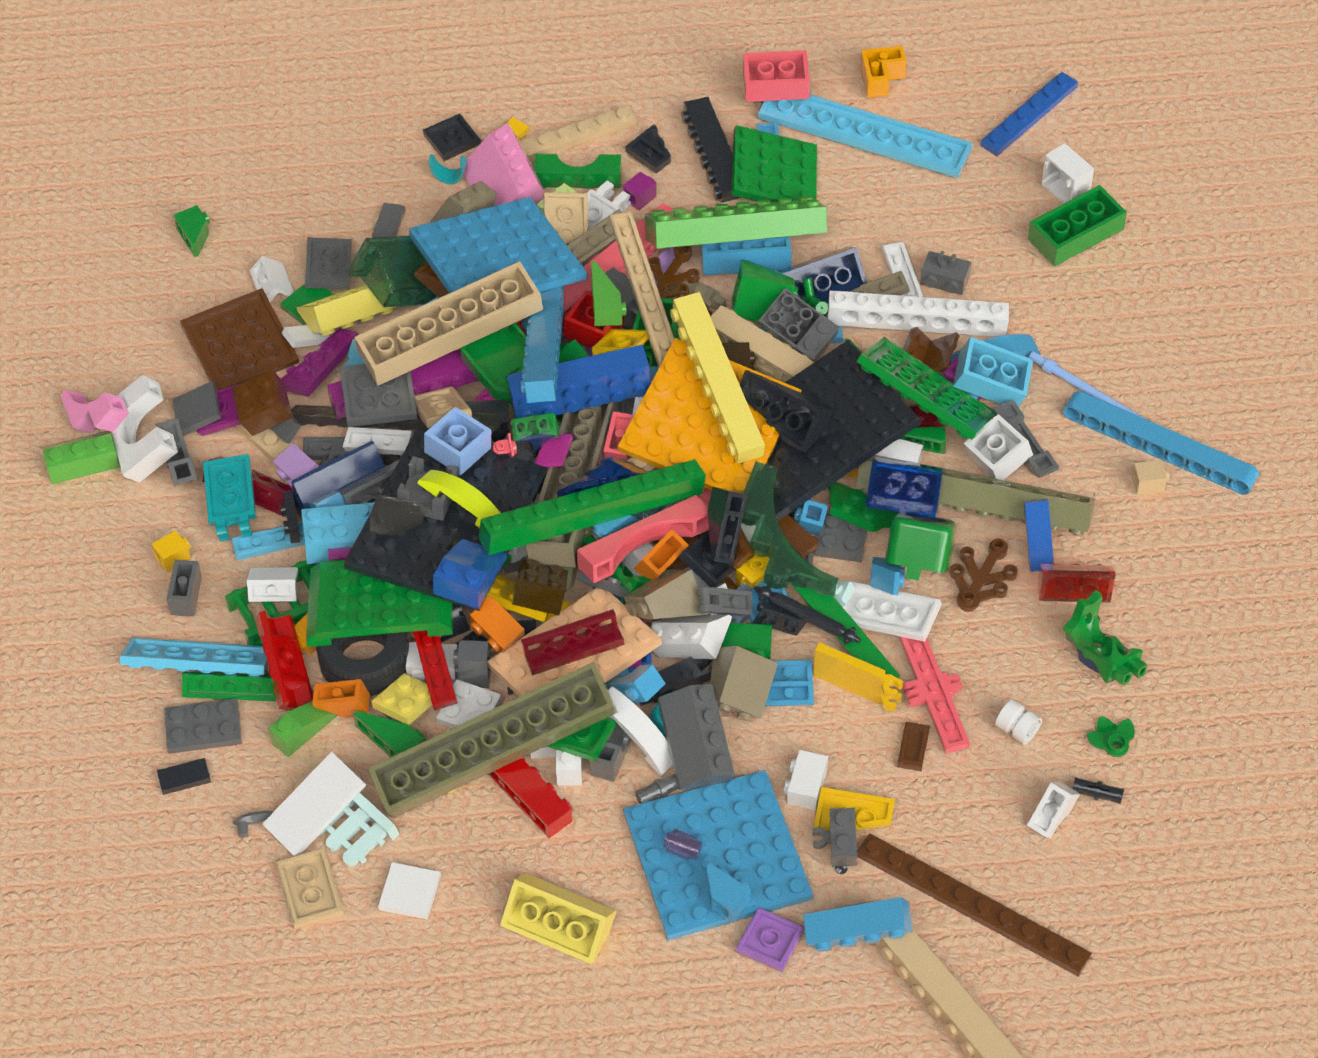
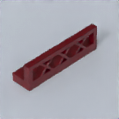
M220 456L210 460L222 459L224 457ZM252 470L255 505L282 515L280 503L285 502L283 493L293 492L292 488L283 482Z
M614 609L521 639L524 657L532 676L625 645L623 636L618 628ZM611 620V623L599 626L603 621ZM587 628V629H586L584 632H582V633H579V634L576 633L579 629ZM558 636H564L561 640L553 641ZM540 644L539 647L529 650L528 646Z

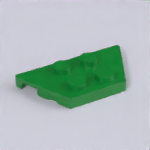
M835 482L828 487V491H830V515L870 532L879 531L882 528H890L893 518L898 513L907 512L886 503L880 498H874L859 489L850 488L839 482Z

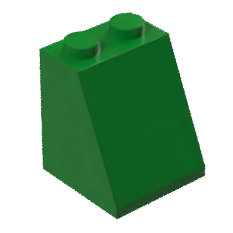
M742 259L731 299L732 310L743 319L758 322L784 288L797 296L798 287H795L794 278Z

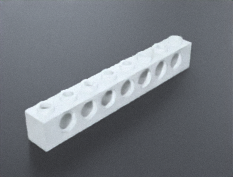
M830 291L827 318L838 326L907 331L918 327L922 332L950 334L957 332L964 335L998 337L1006 335L1009 303Z

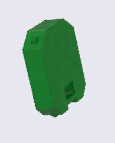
M513 323L460 348L461 360L494 399H511L507 375L522 372V369H524L523 358H525L526 335L516 323Z

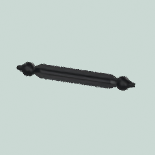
M769 584L767 586L754 587L760 602L769 600L772 605L835 637H843V643L846 645L852 642H861L855 627L846 629L843 624L780 592H772L770 589L771 585Z

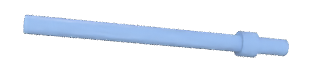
M1034 351L1030 354L1029 358L1042 366V370L1047 373L1057 375L1086 394L1142 417L1059 367L1058 363L1054 360L1046 359Z

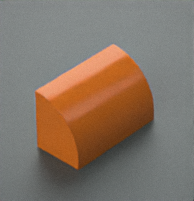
M671 529L633 569L646 578L657 579L689 545Z

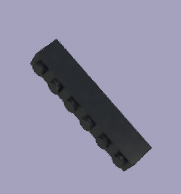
M709 97L684 102V111H681L684 124L687 123L689 138L694 139L696 154L701 156L700 163L702 169L707 171V181L709 185H713L715 200H719L722 203L742 198L731 195L733 154Z

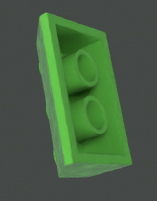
M104 431L43 446L46 466L52 484L120 468L111 431Z

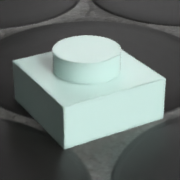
M831 581L828 591L840 605H846L855 586L851 581Z

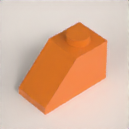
M361 679L321 683L314 686L312 702L314 708L345 718L354 717L353 713L356 710L365 713L369 712L370 693Z

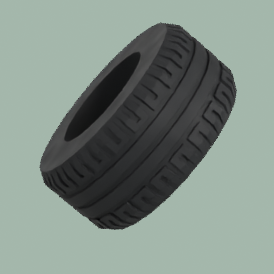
M407 632L332 638V645L316 646L321 673L328 683L361 679L370 696L380 694L402 674L406 673V661L409 650ZM370 640L384 646L379 654L366 660H353L343 655L347 647L359 641Z

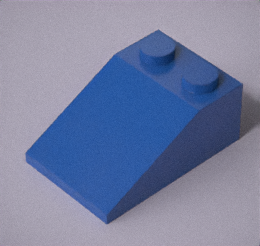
M461 539L443 557L433 575V594L478 609L503 565L507 554L500 552L488 555L483 545Z

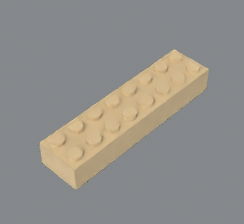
M519 261L355 336L357 350L377 386L543 310L541 294Z

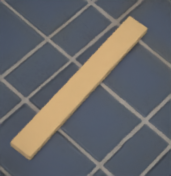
M632 212L610 215L609 221L659 368L674 341V336Z

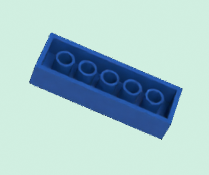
M643 344L559 363L556 401L527 403L526 394H522L521 391L522 372L507 375L515 418L531 414L540 415L554 412L555 415L589 407H598L611 402H620L633 397L645 396L651 384L649 364Z

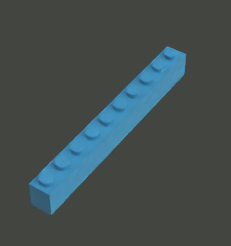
M564 286L540 292L543 310L528 316L526 347L524 348L525 358H523L524 369H522L523 380H521L522 394H526L527 403L556 401L565 298Z

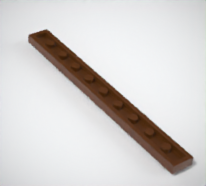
M870 833L857 850V857L1078 977L1091 958L1092 952Z

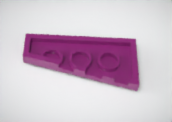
M340 328L319 344V350L306 354L301 364L297 367L292 365L286 370L287 374L281 378L285 383L286 391L309 397L348 354L352 339L359 335L358 332Z

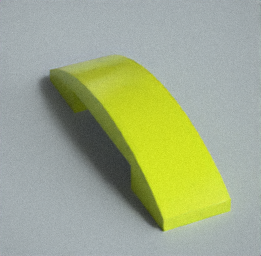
M430 470L417 483L435 497L440 493H444L478 518L475 525L479 528L481 519L501 514L494 504L479 490L466 481L446 472Z

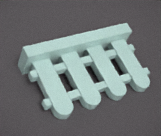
M359 792L319 834L320 836L326 831L330 834L326 840V845L331 851H338L344 847L347 851L343 854V861L347 866L353 867L359 862L363 865L367 861L365 856L377 844L382 846L385 843L384 837L387 836L393 841L399 835V832L395 825ZM353 805L357 808L355 812L350 809ZM343 814H346L349 818L335 830L332 825ZM371 821L374 825L370 827L366 823ZM360 829L365 831L353 845L348 842Z

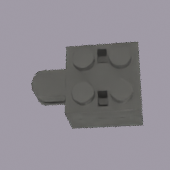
M612 267L605 274L621 293V302H626V316L623 328L625 330H632L639 308L628 277L623 272H619Z

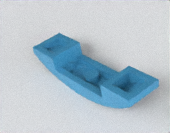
M1013 334L983 340L1029 358L1033 351L1040 355L1030 335ZM960 350L951 356L950 364L956 357L959 358Z

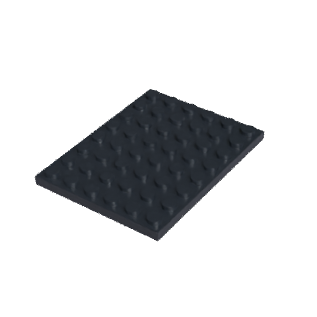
M849 340L785 382L800 389L802 394L812 397L834 410L826 430L805 453L785 443L779 437L747 501V504L767 528L921 424L919 417L891 386H886L880 381V377L874 373H867L861 368V364L857 362L861 353Z
M417 428L345 559L344 569L480 611L491 587L478 609L433 594V575L443 557L461 539L482 545L478 539L480 528L475 525L478 518L454 500L451 501L443 521L397 509V490L401 483L404 484V487L407 483L409 463L412 456L424 460V472H429L430 470L446 472L445 465L424 452V433L426 430ZM489 450L463 474H458V478L479 490L494 504L500 513L533 505L544 483L548 467L515 457L512 458L505 454L498 455ZM510 550L503 551V553L508 555Z

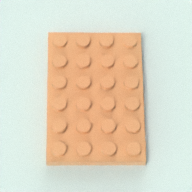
M595 588L561 611L559 616L555 615L519 639L504 653L500 652L488 660L487 664L488 668L520 697L592 662L597 665L606 683L662 645V641L636 615L631 616L626 610L625 605L613 594ZM614 609L618 628L623 636L625 645L532 676L524 657L521 639ZM611 620L603 621L599 626L609 624ZM587 628L579 629L576 633H577V634L582 633V632H584ZM558 636L553 641L561 640L564 636ZM540 644L528 646L529 650L539 647Z

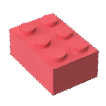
M807 50L743 53L746 102L809 99L810 77Z

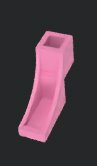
M65 389L60 395L71 425L76 430L92 433L95 428L114 432L129 414L123 398L104 392L99 398L90 403L86 400L84 394Z

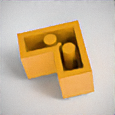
M903 45L861 50L860 69L867 98L888 96L889 80L905 78L907 60Z

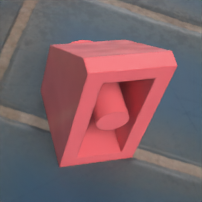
M613 412L603 451L605 465L617 467L630 459L631 456L621 453L617 449L634 416L633 414Z

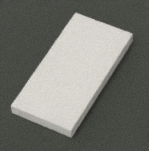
M852 582L855 586L847 604L841 606L860 628L925 642L942 605L940 599L898 591V595H892L870 585Z
M331 751L262 825L294 856L299 855L359 794L366 784Z

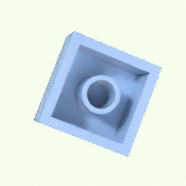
M454 407L424 433V452L446 467L447 465L458 467L459 475L463 474L491 449V429L457 407Z

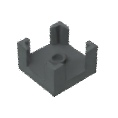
M412 456L409 463L407 483L405 487L401 483L397 490V509L443 521L452 499L444 493H440L435 497L417 484L419 479L428 472H424V460ZM447 465L446 473L458 477V467Z

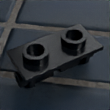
M767 601L758 603L757 611H759V614L753 620V623L772 625L773 629L795 636L798 635L807 623L784 610L779 612L778 607Z

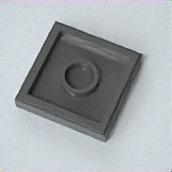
M213 381L173 399L175 418L179 420L183 436L221 419L217 388Z

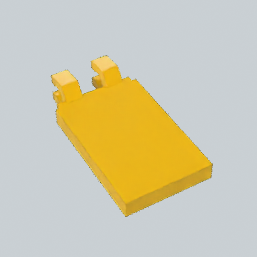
M820 642L818 643L814 655L815 677L875 703H881L883 709L895 712L897 703L888 700L894 699L900 703L902 694L898 690L889 687L895 686L901 690L903 687L902 680L890 674H885V670Z

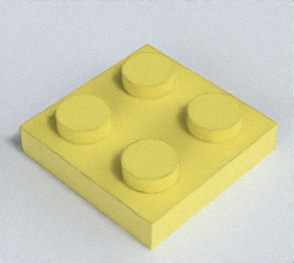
M404 673L373 699L372 705L374 709L410 725L432 706L427 684Z

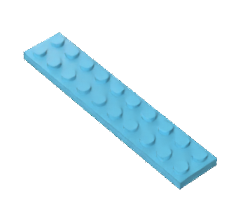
M810 94L809 99L764 101L758 112L759 119L778 123L785 127L956 178L959 177L973 149L972 142Z

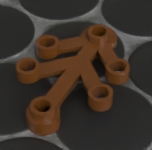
M691 246L674 247L675 258L664 274L659 258L651 257L648 259L651 271L657 281L656 286L660 298L669 299L679 294L684 296L690 295L687 284H679L676 288L664 290L666 287L681 282L697 283L700 280L699 271L694 268L675 275L682 263L688 262L692 257Z
M997 538L990 542L989 555L980 570H978L974 561L973 548L966 546L960 550V559L965 563L973 581L970 588L963 577L964 567L961 564H953L951 566L950 577L955 580L959 589L956 601L963 611H974L981 601L996 597L1004 598L1007 595L1008 586L1001 581H1013L1016 579L1018 569L1011 564L1006 565L1003 571L989 574L996 561L1004 559L1007 555L1008 545L1003 539ZM995 583L993 589L980 591L982 586Z

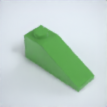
M591 261L594 325H622V316H626V302H621V293L597 262Z
M313 701L285 713L268 728L271 743L289 757L338 715L314 708L312 705Z

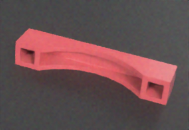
M695 495L577 550L578 568L593 583H596L613 575L620 562L633 550L644 544L662 539L671 529L680 537H694L709 530L708 506Z

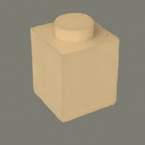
M1162 460L1134 463L1132 479L1136 494L1143 495L1165 491L1166 482H1169V472L1167 468L1164 469Z

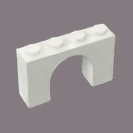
M144 375L140 376L117 395L123 398L129 414L111 434L120 462L121 473L126 478L139 483L178 452L173 434L158 427L136 442V432L140 421L150 410L163 401L159 382Z

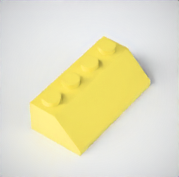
M381 280L372 281L299 306L297 311L313 333H321L324 336L334 333V328L341 326L342 329L354 326V321L361 320V322L372 320L374 319V314L380 313V315L392 313L393 308L400 306L393 281Z
M524 873L514 879L500 926L593 964L610 933L616 910Z

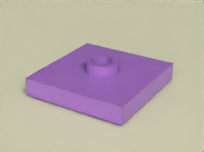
M758 907L736 947V952L783 973L805 931V927Z

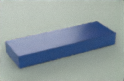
M1048 499L1024 501L1030 571L1054 569Z

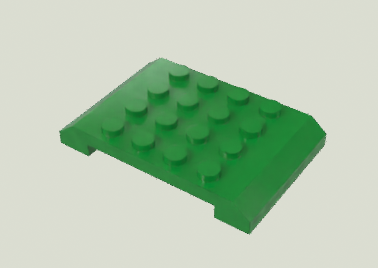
M345 560L323 561L310 569L306 633L308 647L332 645V638L427 630L428 637L453 635V603L346 570L344 569Z

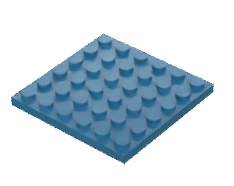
M531 197L409 228L410 238L449 293L519 261L539 292L587 279L586 270Z
M766 770L730 779L725 783L693 789L623 809L667 941L731 923L711 908L706 878V866L709 862L716 867L724 868L731 877L744 881L751 889L750 903L734 922L753 917L758 907L771 912L813 900L812 890Z

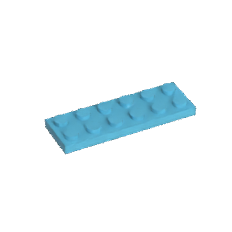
M132 637L120 655V665H128L130 668L146 666L156 670L175 668L177 671L199 670L202 673L219 671L227 675L247 673L249 676H260L265 674L269 666L263 646Z

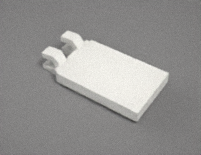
M609 181L602 184L596 192L590 189L587 192L588 230L618 209L624 213L631 205V202L628 200L630 195L623 191L613 202H610L609 200L615 194V191L612 190L614 185Z

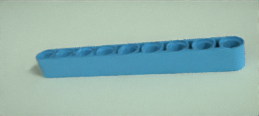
M1073 392L1063 408V414L1071 421L1239 494H1249L1259 477L1258 469L1251 464L1084 392Z

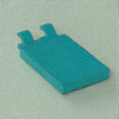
M249 454L203 462L208 522L210 526L216 525V534L219 536V541L229 540L227 526L238 524L242 537L252 536L250 519L256 518V508Z

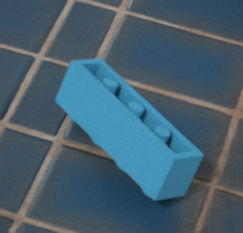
M785 236L701 244L703 275L737 274L742 259L773 271L791 267L790 238Z
M902 897L803 914L806 944L816 949L817 952L830 951L832 946L838 945L842 948L853 947L855 942L861 941L877 943L880 941V938L884 937L900 939L905 937L904 934L912 933L909 902Z

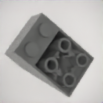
M784 288L758 321L774 338L788 344L800 354L806 355L813 362L820 358L836 338L839 330L838 325L786 288Z

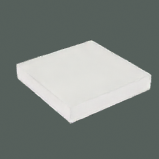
M392 862L378 905L379 910L428 920L440 882L441 872Z

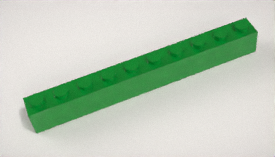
M696 459L493 515L481 519L478 539L487 554L493 555L682 501L695 495H702L706 474Z

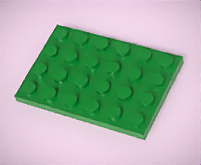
M883 337L863 352L857 360L864 371L870 374L874 373L880 377V381L883 384L893 386L899 390V394L902 397L917 402L920 409L927 413H933L938 417L939 422L946 426H952L965 439L970 438L973 440L984 426L995 417L991 408L972 397L966 391L953 387L954 383L886 337Z

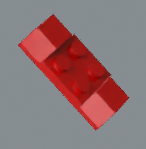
M266 611L259 612L255 621L260 640L263 642V651L267 657L269 674L273 682H275L273 689L279 709L291 711L313 701V693L292 615L268 618Z

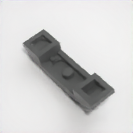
M1014 400L993 407L995 416L999 414L1028 440L1033 456L1028 458L1023 464L1031 473L1041 478L1059 470V466L1048 450L1044 451L1024 423L1025 416Z

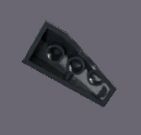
M745 370L740 382V388L748 404L766 419V423L770 427L775 428L785 443L805 453L826 430L834 410L826 404L749 370Z

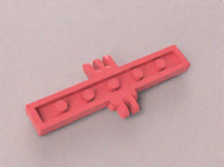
M898 636L916 679L905 682L902 687L903 691H907L905 692L906 698L910 699L908 701L909 706L916 707L926 704L946 754L969 748L970 742L951 698L956 695L957 691L963 689L962 682H959V675H948L947 672H940L927 638L924 642Z

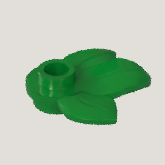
M1101 716L1098 720L1096 731L1087 733V738L1091 745L1105 750L1110 756L1122 757L1129 750V742L1134 738L1135 729L1129 718L1123 720L1117 726L1109 719Z

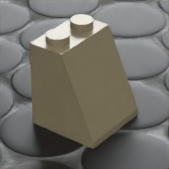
M479 181L449 196L429 223L493 207L496 192L484 182Z
M669 569L657 579H652L624 596L626 610L631 616L636 615L638 618L660 619L709 614L699 613V605H701V600L697 593L699 586L691 570Z
M739 646L721 647L717 658L713 659L710 682L713 685L719 711L725 713L732 711L737 714V718L749 722L751 719L761 718L778 663Z

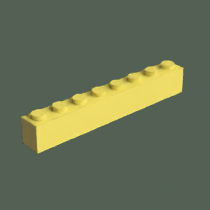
M700 292L674 299L673 309L670 310L674 323L677 322L679 326L678 333L681 341L686 342V352L689 360L694 361V371L697 379L702 380L704 396L711 401V412L714 418H718L721 436L727 439L729 455L731 457L734 456L737 464L762 457L765 448L764 441Z

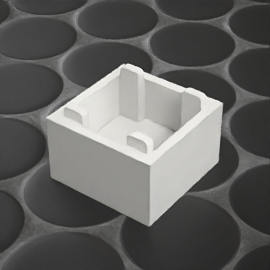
M1064 143L1045 155L1041 184L1064 204L1091 189L1094 168Z

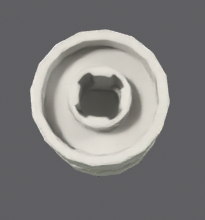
M1013 699L1003 707L996 719L995 725L1006 733L1012 732V736L1025 745L1031 741L1039 730L1042 718L1033 712H1025V707Z

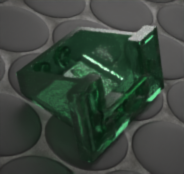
M410 236L366 238L347 270L351 278L360 277L383 307L425 304L437 297L414 275V272L425 265L427 261Z

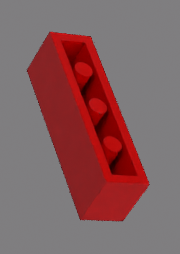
M525 757L488 773L496 784L549 839L572 822L573 809L570 803L565 798L561 799L557 795L554 786L550 782L546 783L541 778L539 771L534 766L530 767L526 763Z

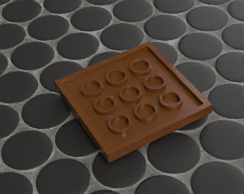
M263 288L180 320V325L209 382L213 381L215 383L217 391L245 382L270 369H273L276 373L299 363V357L295 349L282 335L284 328Z

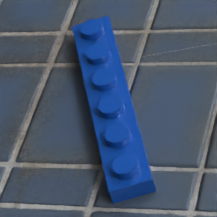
M1061 71L981 140V147L995 156L1000 155L1078 87V81Z

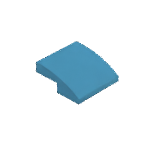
M812 660L774 661L778 665L765 706L814 705Z

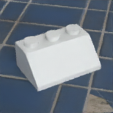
M698 615L663 618L652 622L650 629L662 641V645L654 649L653 652L660 658H689L692 656L693 659H716L732 617L730 615Z

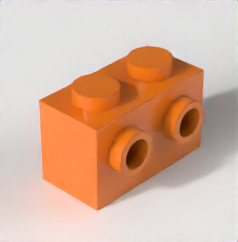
M492 596L484 601L480 611L474 610L470 614L471 629L477 635L482 634L488 640L489 647L494 652L504 653L515 642L524 637V628Z

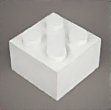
M999 414L990 420L973 440L969 438L964 442L969 458L991 478L1006 479L1026 462L1028 458L1033 456L1028 440Z

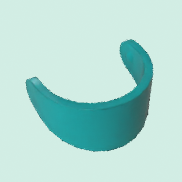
M433 154L429 156V166L436 179L445 184H455L460 181L467 166L466 156H461L460 169L446 168L436 160Z

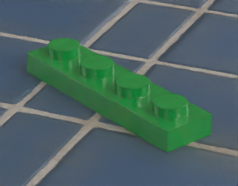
M185 671L182 673V697L237 698L238 700L277 702L273 689L275 682H273L270 675H227L225 673Z

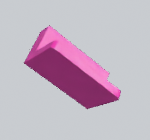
M559 434V437L550 438L545 441L535 464L545 467L563 466L573 439L572 434Z

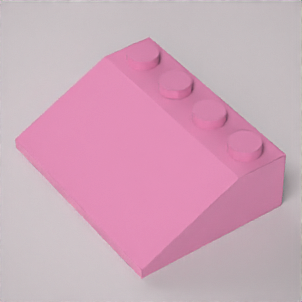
M508 123L490 133L467 159L464 175L469 185L471 186L482 181L496 192L494 206L531 197L535 204L543 200L545 191L518 137Z

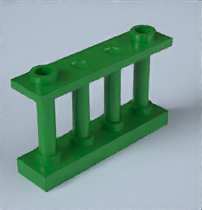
M307 560L299 561L291 566L298 568L296 583L303 580L309 590L310 569L314 567V563L307 564ZM247 586L225 595L228 611L232 612L238 609L248 626V629L244 630L247 644L263 646L256 621L247 606L252 603L248 601ZM298 599L296 601H288L292 609L282 614L278 613L272 601L261 602L270 618L292 615L294 626L308 613V602L300 604Z

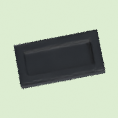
M205 758L157 770L163 795L211 783Z

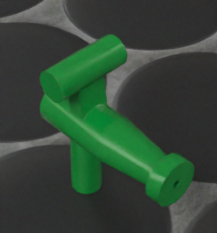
M811 277L803 278L805 295L802 297V300L827 317L828 304L815 296Z

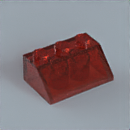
M1040 564L1038 574L1039 601L1078 602L1080 599H1087L1093 591L1097 590L1103 597L1102 603H1111L1116 576L1115 570L1112 566L1101 564Z

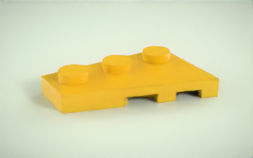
M821 787L814 828L820 827L830 831L831 808H855L856 831L891 826L895 799Z

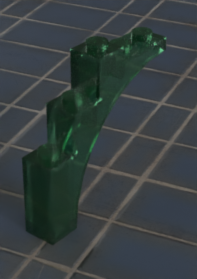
M755 461L744 490L748 497L742 523L748 526H756L750 543L754 554L759 557H770L764 572L763 583H766L773 589L781 588L786 590L789 582H791L796 587H807L816 590L817 593L824 596H835L839 578L825 573L807 562L793 549L781 530L776 518L773 502L778 468Z

